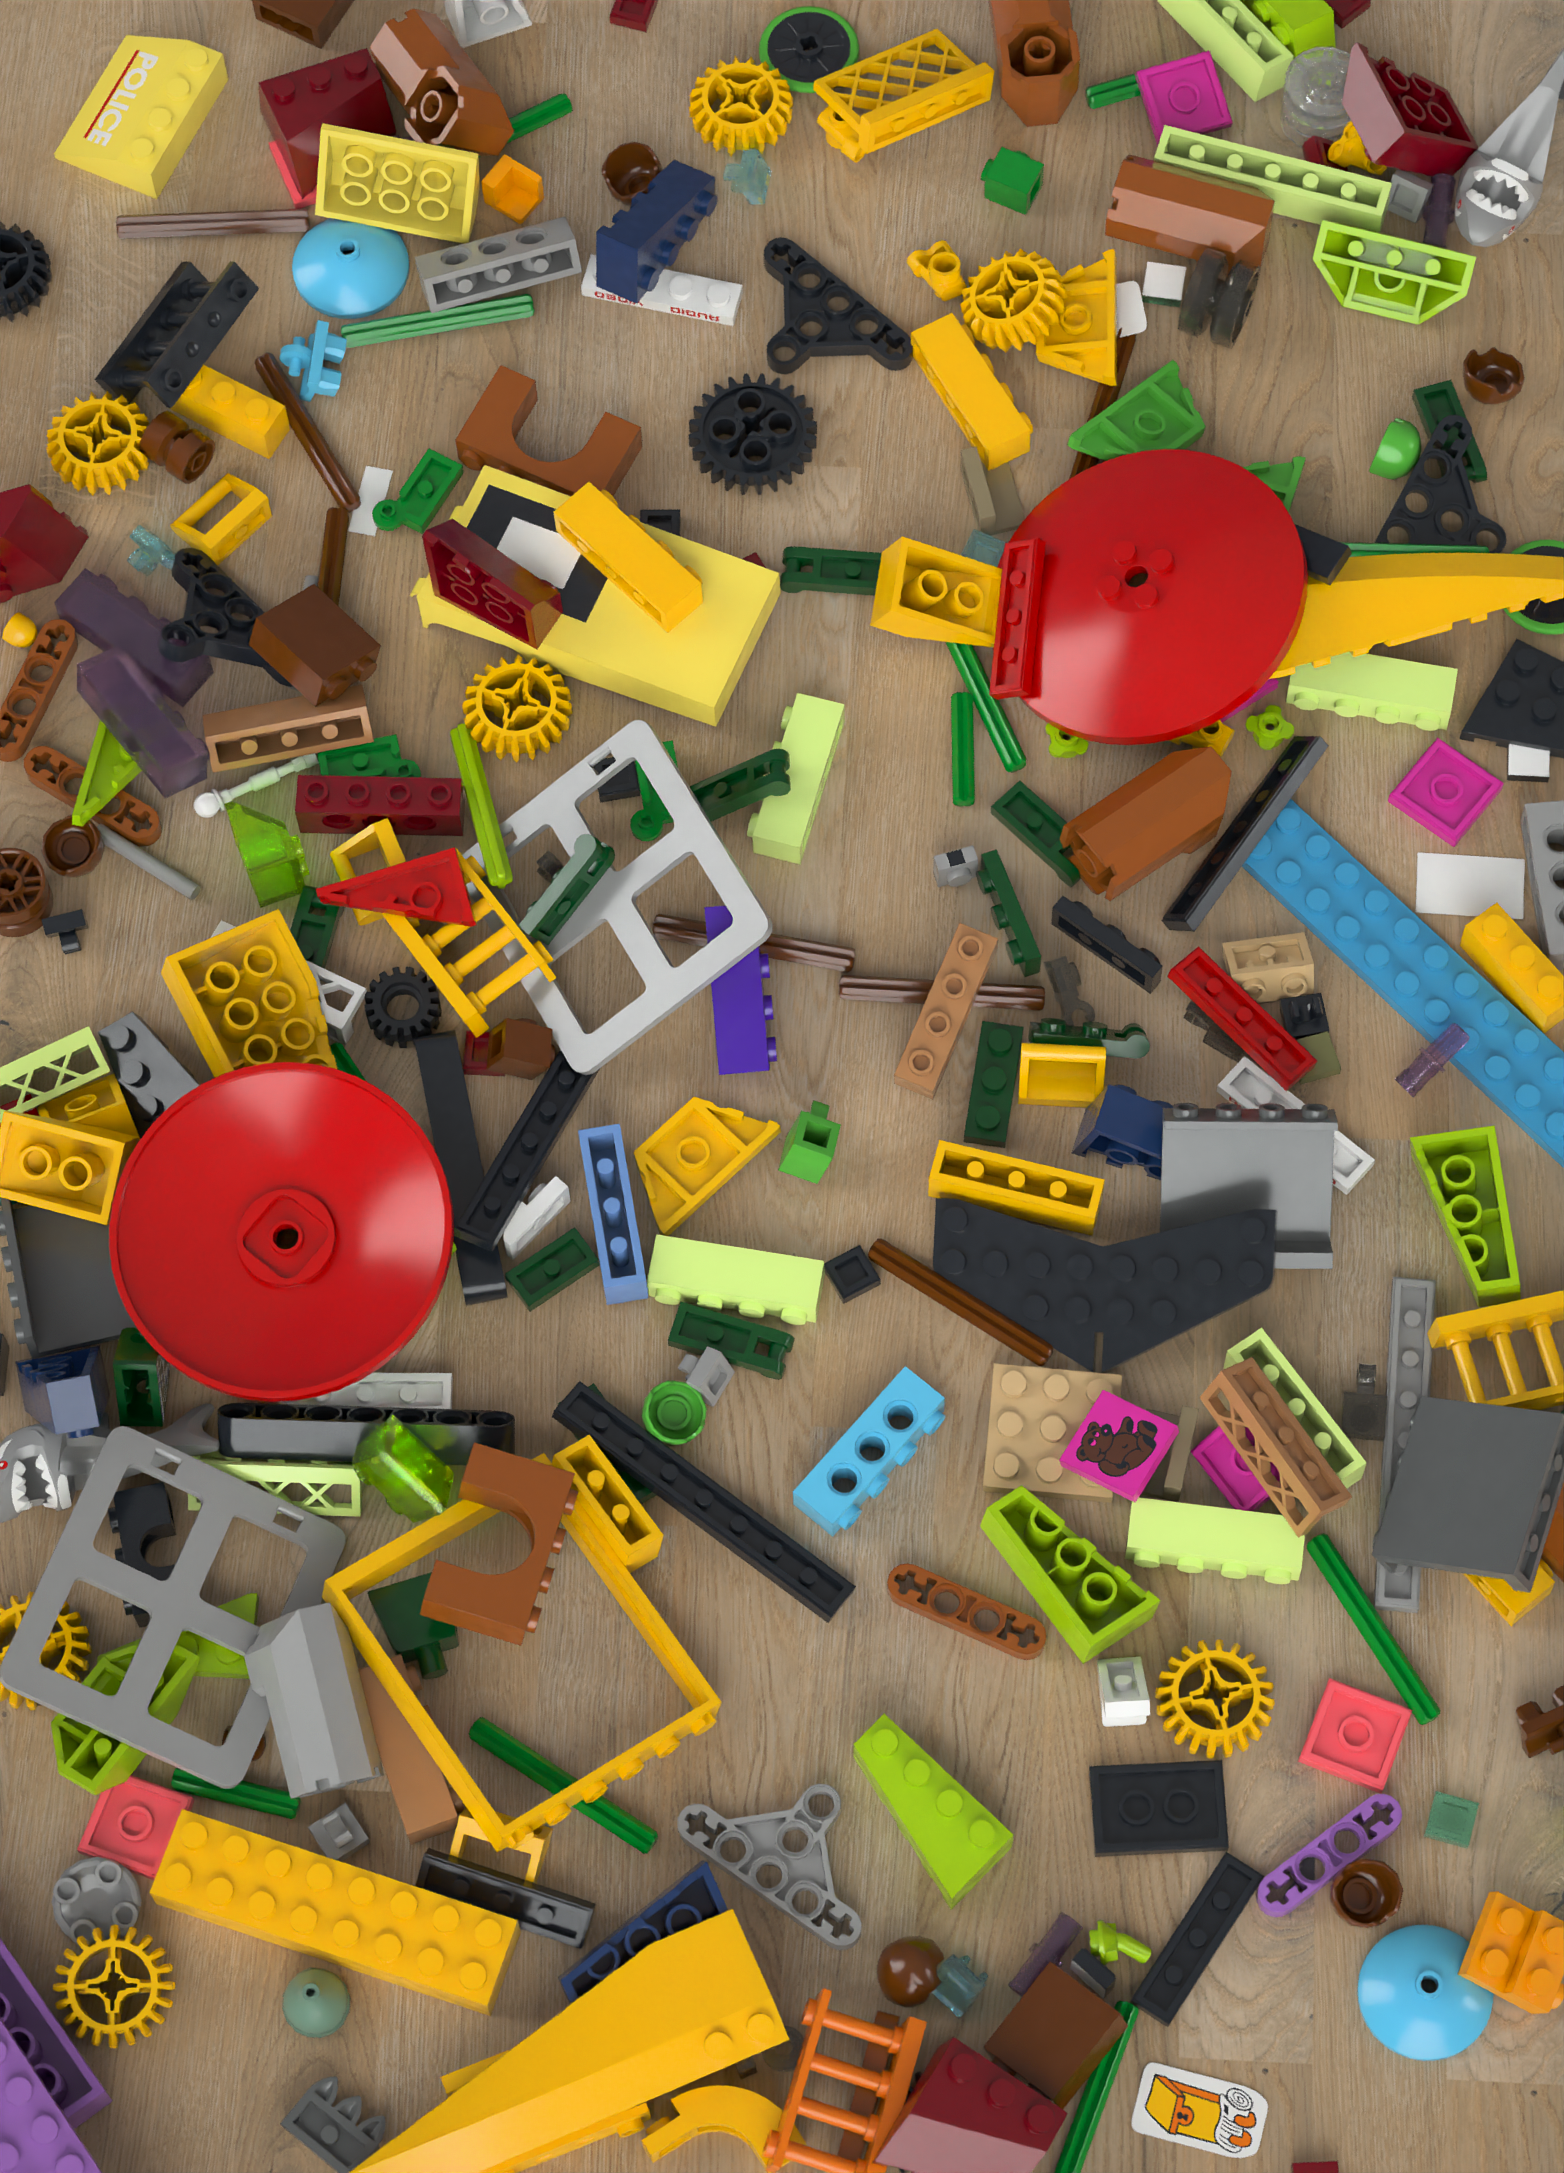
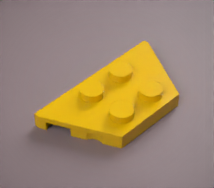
M1110 249L1102 253L1104 259L1086 268H1083L1080 264L1068 270L1062 276L1067 296L1063 300L1065 311L1057 314L1059 324L1048 326L1049 336L1040 334L1036 337V355L1038 362L1109 386H1117V257L1115 249Z
M693 1097L633 1152L660 1235L669 1236L780 1134L781 1126L771 1120H768V1123L746 1117L744 1112L730 1107H717L713 1102Z

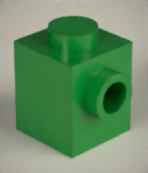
M1001 147L994 160L988 159L983 168L981 180L985 182L984 198L1027 215L1043 186L1044 164L1031 159L1023 152L1011 151Z

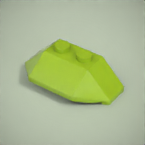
M1322 220L1313 261L1342 307L1419 325L1467 296L1477 256L1364 228Z
M177 1643L148 1705V1713L152 1717L169 1725L180 1711L200 1661L198 1655ZM138 1645L103 1656L82 1684L107 1696L116 1695ZM58 1713L51 1722L58 1773L94 1795L126 1782L147 1755L145 1752L63 1714Z

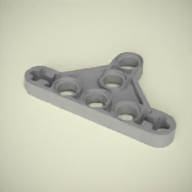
M827 1784L810 1786L790 1810L728 1820L703 1804H691L680 1812L677 1818V1828L680 1838L686 1845L829 1947L836 1950H847L858 1943L861 1937V1920L859 1915L835 1897L825 1836L838 1820L841 1813V1799L838 1792L832 1786ZM819 1794L829 1796L834 1803L832 1812L824 1817L813 1815L808 1808L810 1800ZM701 1816L705 1817V1827L714 1835L717 1834L719 1827L724 1829L716 1837L711 1850L706 1847L710 1843V1837L701 1831L695 1832L694 1835L689 1834L690 1827L687 1822L689 1818L697 1821ZM800 1830L804 1832L808 1838L806 1848L800 1852L788 1851L782 1843V1839L788 1831ZM738 1840L744 1844L746 1853L740 1861L733 1863L722 1858L720 1849L726 1841ZM766 1865H773L781 1871L782 1879L776 1887L764 1888L757 1882L756 1875L758 1870ZM802 1891L812 1892L818 1899L817 1908L809 1914L797 1912L792 1905L793 1898L797 1893ZM826 1904L833 1907L828 1913L829 1917L836 1922L841 1923L845 1918L850 1920L849 1930L852 1932V1935L842 1934L837 1939L833 1937L834 1927L825 1919L822 1920L820 1927L814 1924L822 1917Z

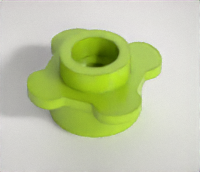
M1269 705L1266 707L1265 712L1258 716H1250L1246 720V729L1249 732H1253L1255 742L1264 750H1271L1279 746L1284 739H1290L1294 734V726L1285 721L1279 706ZM1272 725L1274 728L1272 730H1268L1266 726Z
M1049 723L1046 724L1045 731L1050 735L1048 751L1052 756L1072 758L1087 752L1089 744L1085 739L1067 734ZM1070 735L1071 738L1069 740H1065L1063 736Z

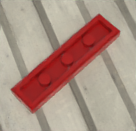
M1038 537L1007 542L1004 545L989 695L997 700L1031 695L1046 542Z
M1199 946L1170 970L1167 977L1285 1091L1289 1090L1315 1067L1318 1061Z

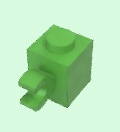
M813 1100L810 1112H800L786 1136L778 1171L818 1184L833 1159L841 1124L827 1120L829 1105Z

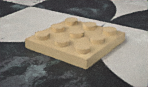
M994 1363L983 1491L1009 1494L1022 1485L1034 1496L1112 1503V1491L1062 1467L1059 1459L1102 1390L1121 1398L1122 1375Z

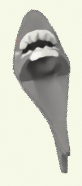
M1564 48L1560 51L1546 75L1533 92L1467 159L1461 170L1456 191L1455 222L1461 235L1472 245L1489 247L1504 241L1528 218L1542 196L1543 179L1558 97L1564 80Z
M207 1403L190 1410L168 1428L147 1435L191 1457L218 1451L220 1447L219 1440L211 1437L204 1431L205 1424L215 1409L212 1404ZM104 1412L100 1426L93 1428L94 1433L85 1437L70 1439L67 1437V1433L55 1435L43 1424L38 1423L18 1429L0 1443V1523L17 1518L22 1511L28 1510L33 1506L44 1505V1507L53 1508L57 1512L72 1506L75 1491L83 1489L103 1444L111 1432L107 1412ZM155 1454L151 1465L160 1467L172 1461ZM128 1468L122 1479L142 1473V1471L136 1468Z

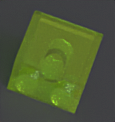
M233 801L225 803L224 806L233 837L260 908L301 894L305 886L303 877L310 875L298 835L290 836L285 822Z
M394 1415L389 1417L356 1447L352 1461L356 1475L366 1485L375 1486L385 1496L387 1504L395 1513L399 1515L404 1514L415 1523L438 1516L446 1510L454 1472Z

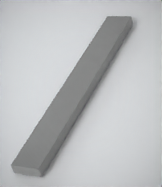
M1393 1277L1378 1530L1381 1527L1386 1511L1385 1500L1387 1494L1392 1490L1397 1476L1398 1458L1401 1452L1405 1450L1410 1434L1411 1417L1417 1411L1421 1396L1430 1397L1432 1347L1427 1332L1434 1322L1436 1280ZM1376 1559L1375 1609L1418 1613L1421 1567L1398 1564L1395 1573H1392Z

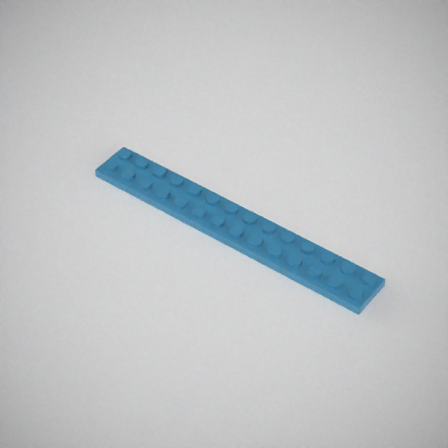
M1290 799L1242 867L1564 1168V1052Z

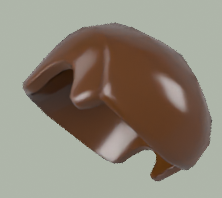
M638 142L621 144L608 154L602 166V175L611 195L616 201L621 202L623 205H631L632 198L638 192L647 194L650 181L663 168L651 147Z
M1495 347L1490 348L1488 352L1481 355L1477 354V351L1473 349L1463 361L1465 389L1473 399L1480 403L1489 405L1504 403L1514 399L1523 387L1525 377L1522 364L1513 355L1498 352Z
M69 815L53 823L43 835L41 852L46 864L61 876L77 878L91 873L102 860L104 851L103 838L98 828L90 820L83 827L72 825V815Z
M1359 1859L1348 1863L1333 1878V1884L1330 1887V1900L1336 1914L1350 1926L1361 1928L1379 1926L1395 1915L1400 1909L1403 1887L1397 1872L1384 1861Z
M908 1936L896 1940L884 1948L877 1964V1980L887 2000L905 2008H912L926 2002L930 1993L941 1984V1980L937 1976V1966L944 1960V1955L936 1943L925 1937Z

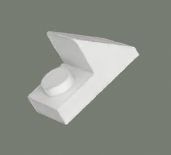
M557 1176L547 1185L542 1183L536 1187L528 1198V1205L521 1202L505 1229L503 1236L506 1254L512 1260L571 1202L568 1186Z
M1141 1657L1097 1659L1103 1725L1105 1727L1145 1724L1146 1716L1150 1715V1700Z

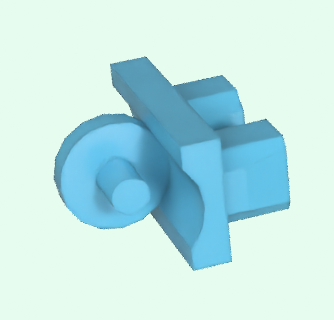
M317 320L315 333L310 334L307 347L304 346L305 339L298 336L294 337L293 344L285 345L280 349L279 359L283 364L289 366V375L297 377L300 375L301 369H303L299 394L301 400L310 402L315 393L335 397L340 387L341 371L325 368L322 365L323 360L341 363L347 339L328 333L329 322Z

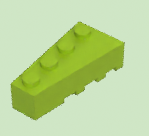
M1240 0L1294 55L1288 74L1297 87L1337 67L1334 12L1324 0Z
M1495 1125L1410 1137L1411 1156L1477 1306L1485 1307L1521 1300L1520 1279Z
M1021 1485L986 1508L980 1527L1084 1664L1152 1619L1161 1600L1149 1590L1147 1593L1130 1580L1131 1575L1119 1565L1116 1567L1096 1551L1097 1547L1085 1537L1081 1539L1064 1525L1065 1521Z
M885 1713L853 1744L855 1761L882 1803L886 1805L896 1821L897 1827L905 1839L909 1841L921 1860L922 1866L930 1878L933 1879L942 1893L945 1902L952 1910L1012 1848L1014 1835Z

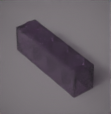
M85 568L54 602L59 619L71 623L75 632L181 707L187 704L214 673L210 657L207 655H201L185 662H172L161 656L158 651L160 634L163 627L171 623V621L165 617L158 619L150 614L147 606L140 599L133 595L129 598L118 591L116 584L103 574L96 576ZM179 639L168 640L171 644H174L176 646L187 645L184 641Z
M117 645L77 664L78 693L165 799L207 779V762L210 759V754L206 744L202 739L194 737L187 728L183 716L178 711H173L165 702L160 688L156 684L151 685L146 679L135 658H129L122 648Z

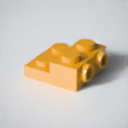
M1498 1891L1489 1892L1458 1975L1531 2014L1549 2013L1551 2008H1557L1564 1999V1984L1561 1983L1564 1975V1921L1544 1910L1533 1911Z

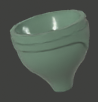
M308 1968L298 1973L289 1982L283 1994L282 2010L287 2023L295 2032L308 2038H323L335 2033L344 2024L350 2012L351 1998L346 1984L336 1974L322 1968Z

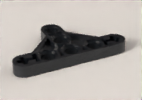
M780 237L767 243L764 248L765 269L784 286L785 326L770 339L766 349L768 366L774 372L790 374L801 367L810 357L870 355L883 367L893 371L903 370L909 366L913 359V346L911 344V337L790 239ZM777 254L782 257L788 254V262L784 259H779L776 262L774 261V255ZM806 274H814L821 281L817 286L807 288L799 283V279ZM834 297H843L849 302V305L844 310L834 311L829 308L827 303ZM870 320L875 322L878 328L871 334H862L856 329V326L861 321ZM807 322H816L822 327V330L815 336H807L802 333L800 328ZM885 334H886V342H885L884 340H882ZM889 346L893 349H897L900 346L903 347L902 354L894 352L890 355ZM780 347H789L795 352V356L788 361H780L774 357L773 353Z
M1449 415L1443 418L1437 425L1374 543H1390L1387 539V532L1392 527H1400L1407 532L1408 544L1478 545L1476 542L1477 534L1482 531H1488L1493 533L1497 539L1496 549L1489 551V553H1500L1504 549L1507 541L1506 533L1499 524L1479 514L1461 458L1472 437V427L1464 417ZM1453 426L1458 428L1457 436L1462 440L1456 439L1448 452L1440 450L1448 436L1444 430L1449 431ZM1437 459L1442 462L1445 467L1444 476L1439 479L1430 478L1424 471L1425 461ZM1411 493L1421 494L1427 502L1426 510L1421 513L1409 510L1406 506V496ZM1453 512L1459 515L1462 520L1461 529L1457 532H1450L1444 529L1441 524L1442 514Z
M195 548L179 550L174 557L171 572L175 581L187 592L183 618L165 625L161 631L158 643V651L161 656L172 662H185L201 655H207L262 667L278 683L294 687L249 645L255 620L265 612L207 554ZM206 589H217L224 592L225 595H213L207 592ZM231 614H243L249 617L250 620H239ZM210 626L217 629L218 633H208L201 630L200 627ZM179 639L184 641L187 645L176 646L174 644H171L168 640Z

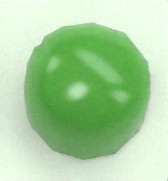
M1395 418V422H1391L1388 425L1369 469L1370 473L1391 480L1406 476L1416 465L1421 454V439L1417 428L1412 423L1399 418Z
M670 1380L655 1386L644 1399L641 1417L646 1431L664 1444L675 1446L690 1442L703 1430L707 1408L701 1393L686 1382Z

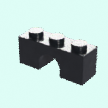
M161 1482L117 1491L114 1495L115 1507L108 1508L112 1533H120L122 1548L115 1549L116 1560L160 1581L167 1580L174 1565L157 1567L146 1562L147 1551L154 1542L161 1538L177 1535L170 1494L165 1483ZM123 1600L126 1615H133L139 1628L147 1626L150 1620L149 1613Z

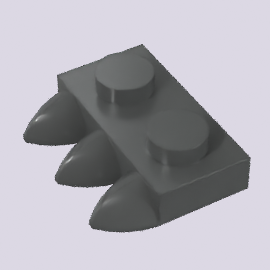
M336 2076L328 2077L312 2085L280 2124L337 2173H348L380 2149L379 2144L383 2139L386 2126L385 2117L383 2115L371 2117L356 2127L355 2125L359 2120L362 2110V2098L360 2096L349 2097L332 2107L338 2092V2078Z

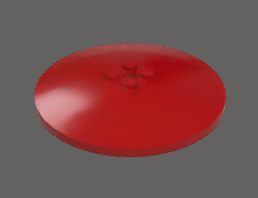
M1182 449L1148 450L1122 455L1099 463L1067 480L1047 495L1023 520L1009 540V542L1038 537L1046 542L1031 695L1018 697L1038 717L1053 727L1088 741L1112 745L1152 744L1191 734L1222 719L1251 698L1277 670L1297 635L1304 614L1308 586L1307 562L1302 540L1289 512L1271 488L1256 475L1231 461L1204 452ZM1003 552V554H1002V556H1001V558H1000L999 564H998V566H997L998 568H1001V569H1002V565H1003V555H1004V552ZM1140 573L1148 574L1144 584L1138 587L1129 586L1133 576Z
M297 1062L265 1063L222 1074L191 1090L167 1108L148 1128L127 1160L117 1184L109 1223V1251L117 1290L130 1318L152 1348L178 1371L210 1389L239 1398L270 1402L297 1401L341 1390L367 1377L396 1356L424 1324L439 1298L447 1277L454 1239V1212L444 1169L432 1144L410 1114L392 1097L376 1086L352 1074L331 1067ZM287 1228L296 1230L298 1232V1241L293 1247L289 1249L277 1247L276 1237L280 1231Z

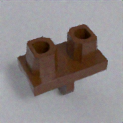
M1564 1685L1552 1693V1703L1556 1708L1544 1713L1537 1702L1530 1701L1516 1709V1719L1521 1731L1522 1749L1528 1758L1548 1749L1552 1755L1564 1750Z

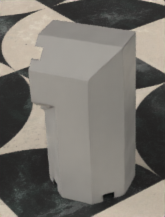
M331 1603L300 1608L261 1625L256 1634L258 1637L255 1643L248 1648L244 1658L252 1691L261 1697L266 1696L291 1799L344 1788L346 1785L355 1783V1781L359 1784L383 1776L384 1772L349 1630Z

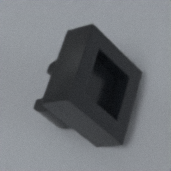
M82 909L41 919L45 935L48 938L59 936L65 955L81 951L76 931L89 928L85 912Z
M1321 993L1280 999L1279 1008L1283 1027L1296 1040L1327 1031L1329 1033L1330 1030Z

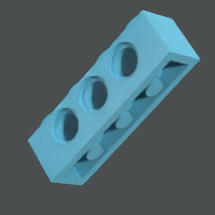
M905 1366L793 1491V1505L832 1537L841 1527L844 1530L849 1529L860 1516L862 1510L859 1507L869 1496L873 1499L876 1498L889 1483L890 1478L887 1475L897 1464L901 1467L905 1466L914 1456L918 1449L915 1445L925 1433L929 1436L932 1435L943 1423L946 1417L943 1414L945 1398ZM895 1416H905L910 1419L912 1424L906 1429L899 1430L893 1428L889 1421ZM868 1447H877L882 1450L884 1455L879 1460L868 1461L862 1457L861 1452ZM841 1478H847L852 1480L856 1486L852 1491L842 1493L835 1490L833 1484Z

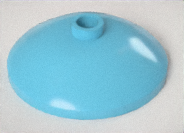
M333 218L320 222L304 235L295 250L292 262L294 282L304 301L318 312L340 319L364 318L387 308L403 291L408 280L410 268L407 248L395 230ZM347 250L354 251L353 253L348 255L343 254V252Z
M1412 1925L1389 1933L1371 1949L1360 1970L1357 1996L1359 2008L1367 2027L1385 2047L1410 2059L1434 2061L1446 2059L1462 2052L1480 2036L1490 2018L1493 2006V1993L1458 1975L1469 1946V1942L1465 1938L1439 1926ZM1424 1979H1431L1435 1982L1437 1990L1433 1993H1426L1422 1990L1420 1983Z

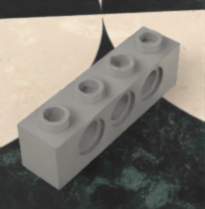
M566 217L415 257L422 291L431 313L582 272L576 240Z
M1564 800L1528 803L1524 805L1520 825L1540 948L1542 953L1558 970H1563L1564 924L1560 919L1564 918V889L1559 888L1554 882L1558 880L1564 881V851H1555L1548 844L1558 843L1564 846Z

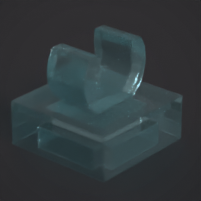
M758 149L743 150L741 163L727 164L723 179L725 181H732L730 190L735 193H743L750 205L765 204L771 170Z
M138 525L129 537L140 547L129 556L127 562L147 577L156 569L158 563L172 570L176 553L156 534Z
M953 1954L938 1969L937 1976L941 1980V1984L932 1993L951 2012L960 2018L971 2008L986 1986L985 1982L988 1975L983 1972L977 1977L967 1967L971 1960L970 1957L963 1956L958 1959Z

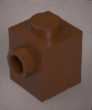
M506 1018L489 1031L486 1070L528 1080L535 1079L550 1068L553 1063L555 1046L551 1044L552 1029L539 1026L535 1020L528 1018L515 1020Z

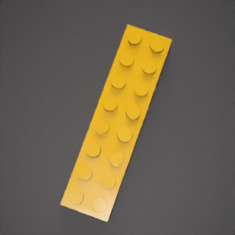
M184 1809L180 1812L149 1892L157 1905L488 2016L492 2015L521 1934L518 1920Z

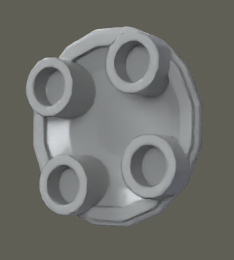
M102 1857L83 1859L67 1868L55 1884L52 1898L56 1922L64 1934L69 1936L77 1945L76 1939L79 1936H84L90 1945L96 1943L93 1937V1929L97 1927L103 1931L105 1940L110 1939L111 1925H119L121 1939L137 1921L142 1902L139 1885L131 1872L117 1861Z

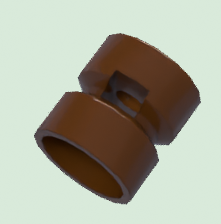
M164 411L157 415L146 428L140 441L139 451L156 465L165 466L168 473L183 483L190 484L196 481L209 466L215 452V443L197 429H189V425L172 412Z

